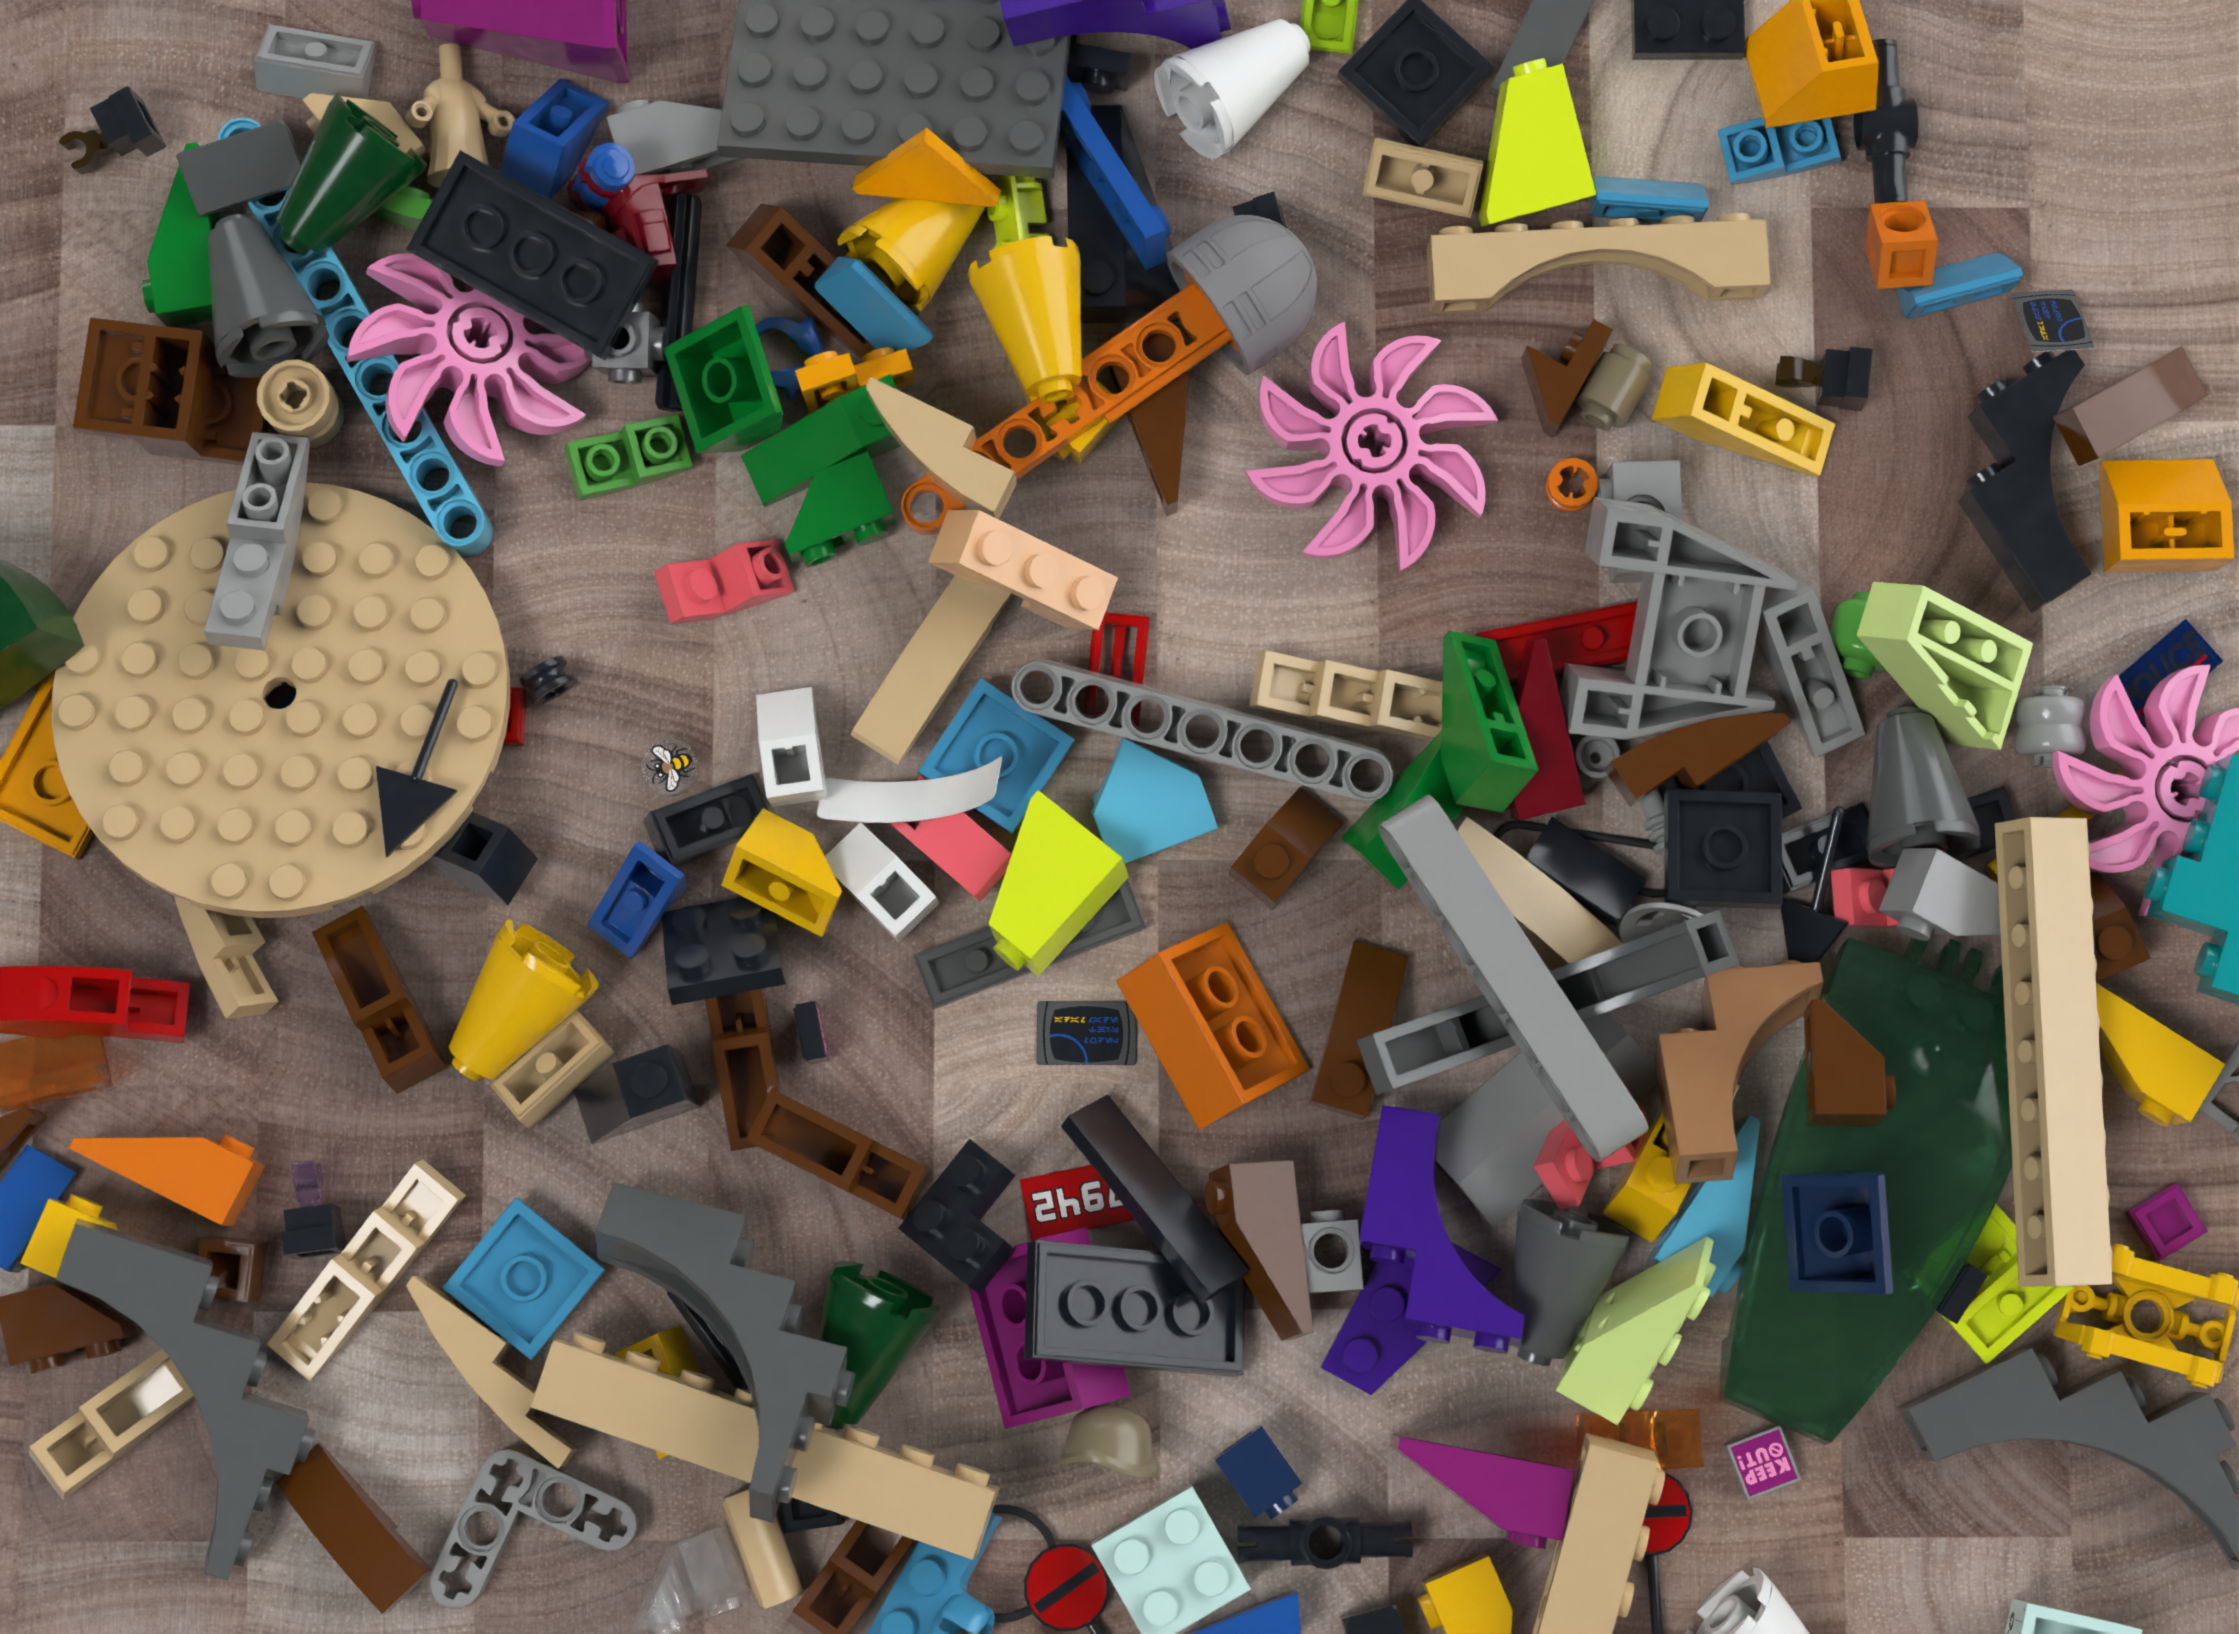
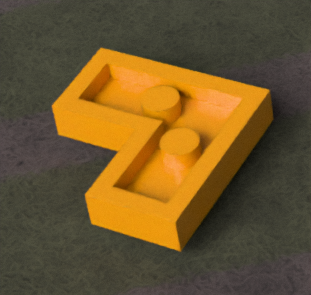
M893 347L873 350L862 356L863 363L854 366L849 353L837 356L836 351L819 353L805 360V367L795 370L809 414L836 398L867 385L870 377L878 380L890 374L897 388L915 383L913 368L906 348L894 352Z

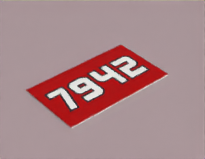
M1092 1165L1020 1179L1032 1240L1085 1227L1089 1230L1135 1220Z

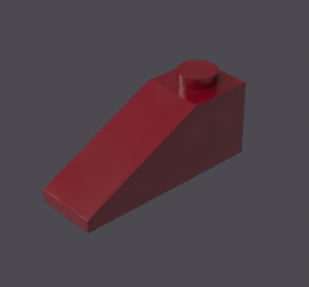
M1546 638L1528 640L1524 649L1514 697L1538 767V772L1505 809L1510 811L1512 819L1519 821L1585 805Z

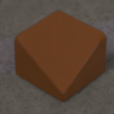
M206 1236L198 1239L197 1255L212 1260L213 1267L210 1275L220 1278L214 1298L242 1302L260 1299L267 1242L221 1236Z

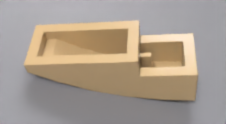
M870 377L866 385L870 401L888 431L909 458L938 486L972 510H980L999 519L1017 484L1015 472L971 451L976 441L972 425Z
M160 1349L81 1405L76 1414L29 1446V1456L62 1500H64L151 1435L193 1401L195 1396L171 1358Z

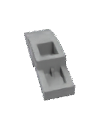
M252 432L227 520L230 540L204 629L207 643L210 645L265 650L274 615L281 616L293 567L307 479L310 448L308 438Z

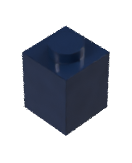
M1261 1425L1213 1458L1255 1518L1265 1511L1268 1517L1272 1519L1298 1500L1293 1490L1303 1483Z

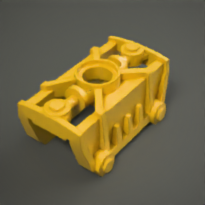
M2113 1243V1246H2111L2113 1252L2112 1281L2122 1295L2109 1292L2106 1298L2095 1296L2090 1286L2076 1285L2072 1286L2073 1289L2061 1299L2053 1335L2082 1345L2080 1351L2085 1352L2087 1357L2102 1360L2103 1358H2109L2110 1354L2128 1358L2185 1374V1380L2191 1382V1386L2202 1389L2214 1387V1383H2221L2224 1362L2226 1361L2236 1320V1311L2239 1309V1281L2233 1279L2234 1276L2217 1272V1275L2210 1274L2208 1278L2134 1257L2135 1252L2129 1250L2130 1247ZM2141 1300L2153 1302L2160 1313V1322L2157 1328L2149 1333L2138 1331L2131 1321V1310ZM2195 1300L2224 1308L2225 1313L2223 1320H2207L2200 1324L2189 1322L2188 1313L2174 1309ZM2093 1308L2102 1311L2103 1320L2117 1324L2102 1330L2091 1326L2067 1323V1318H2069V1313L2086 1312ZM2186 1334L2194 1336L2200 1346L2214 1353V1358L2210 1360L2180 1352L2169 1338L2182 1341Z

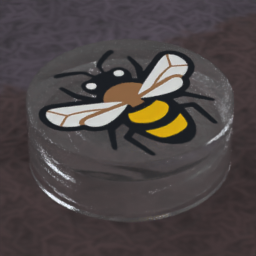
M662 739L653 743L645 751L641 761V773L646 784L655 793L665 797H677L688 792L696 783L699 775V762L695 753L684 742L677 739Z

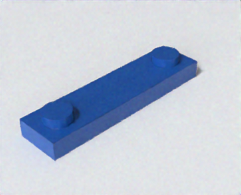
M1066 75L1059 130L1060 136L1144 268L1148 270L1165 262L1166 237L1170 236L1171 231L1164 212L1157 204L1150 206L1091 114L1090 101L1083 86L1079 82L1072 84Z

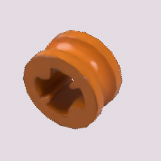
M1566 458L1559 461L1551 469L1545 483V491L1549 502L1555 508L1564 512H1577L1584 509L1595 496L1598 488V476L1594 468L1582 459ZM1570 472V478L1572 479L1575 473H1577L1584 479L1585 482L1580 488L1581 497L1573 498V492H1570L1568 497H1565L1559 492L1558 489L1563 482L1561 474Z

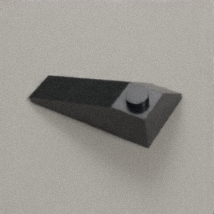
M1091 105V114L1150 206L1157 204L1122 106ZM1066 145L1068 239L1073 240L1078 246L1081 259V324L1135 323L1180 292V289L1171 274L1167 261L1148 270L1144 268ZM1169 236L1166 237V253L1173 249ZM1176 318L1171 322H1180V320Z

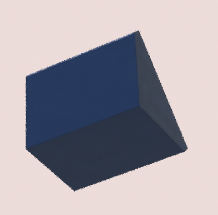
M1871 1168L1781 1175L1790 1292L1892 1294L1893 1280L1885 1174Z

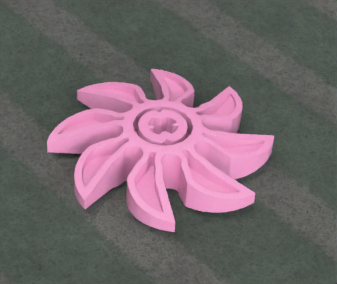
M412 253L390 255L376 261L367 268L366 274L410 301L418 308L396 303L376 310L359 324L352 336L347 353V362L393 354H420V356L400 363L394 372L386 395L385 406L388 421L401 441L405 442L424 404L434 395L435 390L441 387L450 389L454 393L443 422L450 439L466 455L489 465L503 466L505 459L488 410L487 396L497 400L498 407L509 426L529 434L552 435L572 429L584 420L585 413L546 390L534 380L554 385L574 378L592 361V359H586L583 348L558 334H531L545 327L464 283L465 292L457 290L453 285V279L450 274Z
M1345 322L1333 327L1318 343L1309 367L1310 392L1326 409L1333 413L1334 418L1325 419L1319 413L1304 407L1271 380L1263 376L1258 393V406L1262 422L1269 435L1285 450L1309 451L1314 449L1320 451L1325 459L1313 460L1295 466L1246 470L1245 475L1251 486L1267 501L1283 508L1295 510L1310 509L1332 486L1343 488L1347 494L1339 510L1303 550L1302 555L1315 559H1332L1347 555L1357 549L1367 539L1374 527V502L1372 497L1377 496L1384 498L1389 505L1388 510L1394 525L1398 573L1411 567L1427 549L1435 527L1434 503L1417 485L1410 481L1409 476L1418 475L1424 481L1439 487L1477 518L1481 517L1485 505L1486 490L1483 476L1475 460L1458 444L1436 443L1427 445L1423 443L1419 435L1430 434L1443 429L1496 424L1498 419L1491 407L1474 392L1463 387L1447 384L1433 385L1417 401L1414 407L1404 408L1397 402V397L1403 386L1439 346L1441 340L1429 336L1416 335L1404 337L1388 344L1377 354L1369 369V393L1371 396L1362 397L1354 389L1355 383L1349 368ZM1365 437H1372L1374 446H1383L1378 457H1372L1368 448H1361Z
M2196 665L2179 669L2158 683L2149 695L2143 709L2147 731L2140 723L2118 674L2111 675L2101 685L2094 698L2090 713L2091 737L2097 751L2112 761H2117L2121 764L2123 776L2108 773L2060 751L2052 753L2055 779L2061 792L2072 805L2088 814L2103 813L2121 807L2125 812L2123 824L2116 826L2107 834L2089 841L2090 872L2106 874L2133 870L2145 864L2155 845L2153 868L2156 865L2161 867L2163 861L2177 855L2188 858L2189 853L2183 851V842L2190 823L2193 819H2200L2206 799L2199 797L2203 776L2209 765L2216 766L2218 760L2239 750V708L2215 712L2204 717L2192 736L2195 728L2196 710L2211 665ZM2177 788L2178 792L2171 793V789ZM2145 894L2138 916H2147L2151 900L2146 899Z

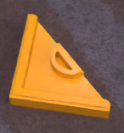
M927 127L888 153L887 157L873 163L857 174L852 188L857 194L986 207H993L998 204L1001 191L976 168L965 163L958 153Z

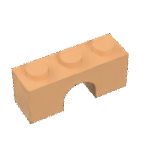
M948 510L928 563L972 584L995 587L1023 598L1021 607L1065 628L1099 630L1118 577L980 510Z

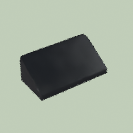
M1553 817L1550 818L1525 856L1527 861L1562 887L1581 905L1613 926H1617L1647 880Z

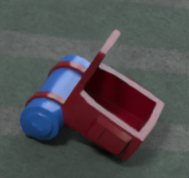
M606 142L595 147L583 161H580L578 173L568 182L567 191L570 202L575 203L577 210L600 213L605 216L606 227L609 229L610 234L660 261L646 287L663 284L671 276L677 264L662 198L672 197L675 194L681 193L692 194L701 192L711 177L709 169L662 175H636L634 162L629 152L619 144Z

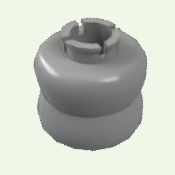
M2068 686L2032 687L2033 697H2026L2017 701L2015 715L2019 729L2015 748L2019 755L2034 757L2032 767L2053 768L2052 753L2055 751L2063 752L2069 756H2078L2084 753L2087 742L2082 726L2086 716V704L2082 698L2068 696Z

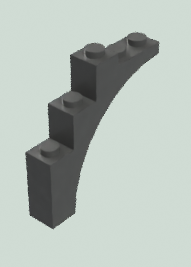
M1716 910L1551 970L1550 973L1581 1020L1585 1021L1740 963L1721 912ZM1484 995L1356 1040L1376 1095L1516 1045Z
M614 1182L595 1230L598 1260L640 1274L678 1296L711 1326L733 1355L751 1393L759 1429V1448L749 1488L750 1517L773 1523L779 1503L789 1504L794 1493L798 1468L792 1467L797 1450L804 1452L808 1450L815 1422L830 1426L837 1405L846 1407L849 1402L855 1372L847 1371V1347L798 1335L803 1319L804 1306L796 1304V1281L749 1269L754 1251V1240L747 1239L746 1215Z
M77 1218L57 1272L56 1280L100 1298L137 1323L171 1358L193 1392L211 1437L217 1474L216 1516L205 1559V1574L228 1580L233 1565L243 1567L247 1560L254 1533L245 1530L252 1510L263 1512L274 1478L265 1476L266 1470L270 1469L290 1475L294 1461L301 1463L306 1461L315 1430L307 1427L309 1421L307 1411L244 1392L246 1385L257 1387L268 1354L259 1351L261 1345L259 1335L196 1316L198 1308L209 1311L220 1278L210 1275L213 1267L212 1260Z
M2018 1348L1898 1407L1923 1460L1936 1462L1980 1445L2019 1439L2059 1440L2099 1450L2136 1467L2176 1495L2209 1530L2234 1570H2239V1500L2236 1496L2239 1493V1481L2226 1461L2219 1462L2216 1457L2237 1446L2230 1434V1431L2235 1429V1425L2225 1404L2219 1398L2213 1400L2210 1393L2193 1392L2144 1416L2141 1409L2147 1406L2145 1397L2133 1377H2124L2121 1370H2105L2056 1395L2053 1387L2058 1385V1378L2046 1356L2042 1353L2036 1355L2033 1348Z

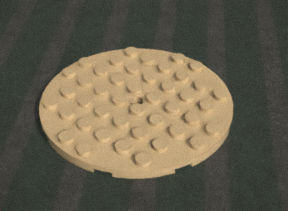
M306 482L299 535L281 616L274 615L265 650L208 644L204 629L230 540L227 520L235 496V489L191 504L161 520L126 547L95 581L73 618L85 646L55 671L51 708L54 746L63 779L84 821L102 844L127 869L149 885L187 900L199 908L233 916L283 918L322 913L332 910L333 905L350 901L368 892H372L374 895L405 878L444 846L473 811L472 804L482 790L489 773H493L506 736L510 710V672L507 650L498 620L475 574L458 552L447 546L433 528L411 513L378 497L349 488ZM449 679H455L458 682V687L422 780L449 787L458 792L386 858L376 766L411 776L446 683ZM282 682H287L288 685L296 688L295 700L291 705L282 709H274L268 706L265 697H268L275 687L282 685Z

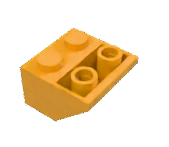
M1790 0L1745 40V57L1765 128L1876 110L1879 62L1860 0Z
M2214 459L2109 460L2099 462L2104 573L2217 571L2234 559L2232 502Z

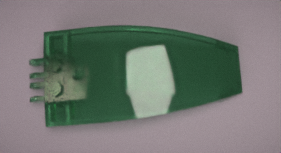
M1851 937L1839 947L1821 998L1884 1056L1885 1074H1893L1895 1078V1107L1893 1110H1887V1115L1878 1127L1808 1126L1804 1048L1784 1106L1762 1181L1740 1273L1728 1337L1722 1340L1719 1400L1824 1445L1831 1443L1854 1418L1894 1369L1929 1318H1931L1978 1240L2013 1166L2002 963L1993 973L1988 992L1973 987L1974 979L1982 964L1983 954L1982 951L1970 948L1960 967L1957 978L1954 979L1951 975L1961 950V943L1953 939H1949L1947 944L1941 949L1935 970L1919 964L1928 941L1912 937L1904 957ZM1871 1168L1885 1174L1893 1293L1880 1295L1790 1292L1781 1175Z

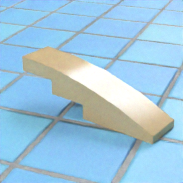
M955 575L884 679L854 726L851 736L899 765L958 682L960 673L986 639L993 622L1013 594L987 585H975Z
M1264 650L1258 652L1249 707L1327 724L1431 742L1442 730V682L1388 669L1374 671L1330 660L1316 662Z
M1468 817L1465 818L1457 832L1546 966L1554 970L1623 944L1602 922L1552 879Z
M174 896L179 915L199 967L225 1019L266 1014L279 1001L252 956L265 943L252 917L233 916L202 909L192 905L187 900Z
M422 1159L414 1163L385 1203L371 1213L342 1253L331 1259L266 1345L308 1381H312L393 1288L466 1195L425 1160Z
M412 1276L406 1284L408 1291L434 1338L469 1386L516 1435L556 1468H565L579 1450V1447L533 1415L537 1409L530 1406L537 1388L501 1363L513 1345L479 1317L425 1278Z

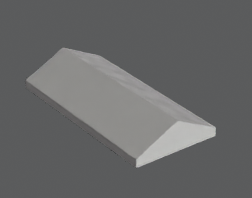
M1608 1012L1583 1021L1622 1082H1625L1636 1102L1658 1084L1656 1069L1630 1034ZM1521 1052L1440 1122L1435 1164L1492 1229L1513 1212L1524 1199L1530 1197L1543 1185L1533 1165L1549 1131L1565 1120Z

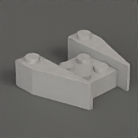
M1594 497L1584 553L1598 566L1643 571L1626 670L1565 663L1560 700L1568 732L1626 740L1671 731L1713 718L1774 710L1775 701L1758 686L1748 685L1766 587L1796 590L1798 582L1781 569L1650 504Z

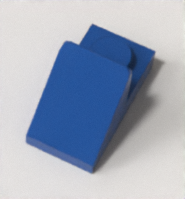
M638 841L632 847L587 926L632 959L643 949L665 911L685 894L687 890L685 874L641 841Z

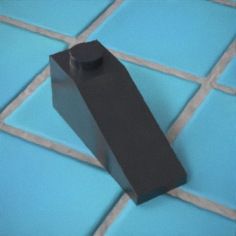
M471 812L453 837L424 864L468 889L509 906L538 858L509 827Z

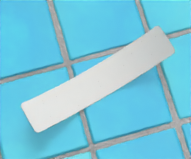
M1000 756L989 764L968 772L928 780L869 782L826 778L828 799L819 800L817 816L821 819L847 822L894 823L936 819L962 813L979 807L994 798L1002 757Z

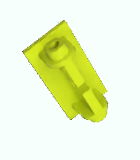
M1000 175L992 183L1001 189L999 201L993 207H986L988 218L994 222L996 236L994 248L1020 239L1049 236L1048 233L1029 234L1028 226H1043L1047 223L1042 184L1036 182L1035 177Z

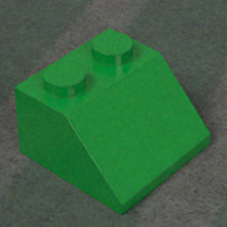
M749 305L740 306L663 348L697 454L743 451L781 431L783 410Z

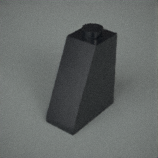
M669 1044L614 1062L574 1090L592 1145L700 1108L683 1053Z

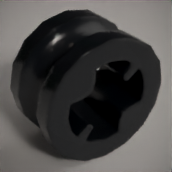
M556 656L536 665L519 679L522 687H529L532 690L533 694L530 696V701L533 706L542 705L561 696L577 683L575 675L567 674L564 670V667L567 665L564 656Z

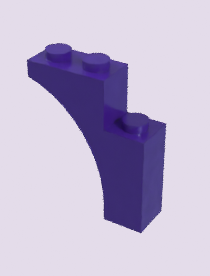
M1000 0L1004 22L1014 47L1075 34L1122 32L1157 36L1193 49L1222 39L1221 32L1231 30L1225 0Z
M1382 1105L1359 1237L1361 1250L1371 1252L1370 1260L1387 1265L1402 1266L1404 1265L1405 1258L1415 1259L1405 1323L1406 1328L1416 1329V1338L1441 1344H1449L1451 1336L1474 1339V1348L1499 1354H1507L1509 1346L1521 1347L1525 1315L1501 1302L1472 1275L1453 1247L1442 1222L1435 1192V1160L1441 1126L1440 1114Z

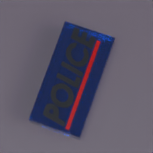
M2184 619L2118 676L2140 723L2146 728L2143 709L2149 695L2161 680L2179 669L2196 665H2211L2210 673L2223 660L2187 619Z

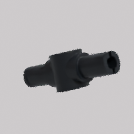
M1894 39L1872 40L1879 62L1876 110L1854 114V141L1858 151L1866 152V161L1872 162L1875 203L1908 201L1905 159L1910 156V149L1915 148L1917 144L1919 128L1918 110L1914 98L1906 99V90L1900 87L1897 41Z
M1319 1514L1309 1519H1289V1525L1245 1527L1237 1525L1238 1542H1257L1256 1546H1237L1238 1563L1290 1560L1291 1566L1313 1565L1316 1568L1328 1570L1343 1564H1361V1558H1413V1542L1393 1541L1395 1537H1413L1411 1520L1398 1522L1360 1523L1359 1517L1335 1518L1332 1515ZM1323 1525L1336 1528L1341 1539L1337 1552L1326 1558L1315 1556L1309 1548L1311 1533L1317 1527Z

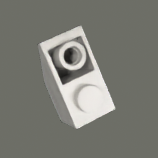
M812 687L756 695L760 756L766 798L770 805L776 807L828 799Z
M861 822L825 856L835 878L898 943L939 905L937 897Z

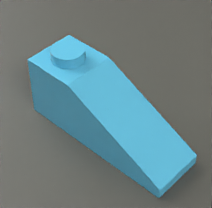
M1752 1115L1742 1117L1734 1128L1738 1155L1733 1179L1698 1182L1647 1258L1654 1264H1657L1706 1236L1714 1240L1709 1262L1716 1265V1269L1707 1285V1288L1710 1289L1708 1298L1713 1297L1717 1290L1725 1295L1736 1282L1744 1267L1737 1260L1745 1250L1760 1121Z

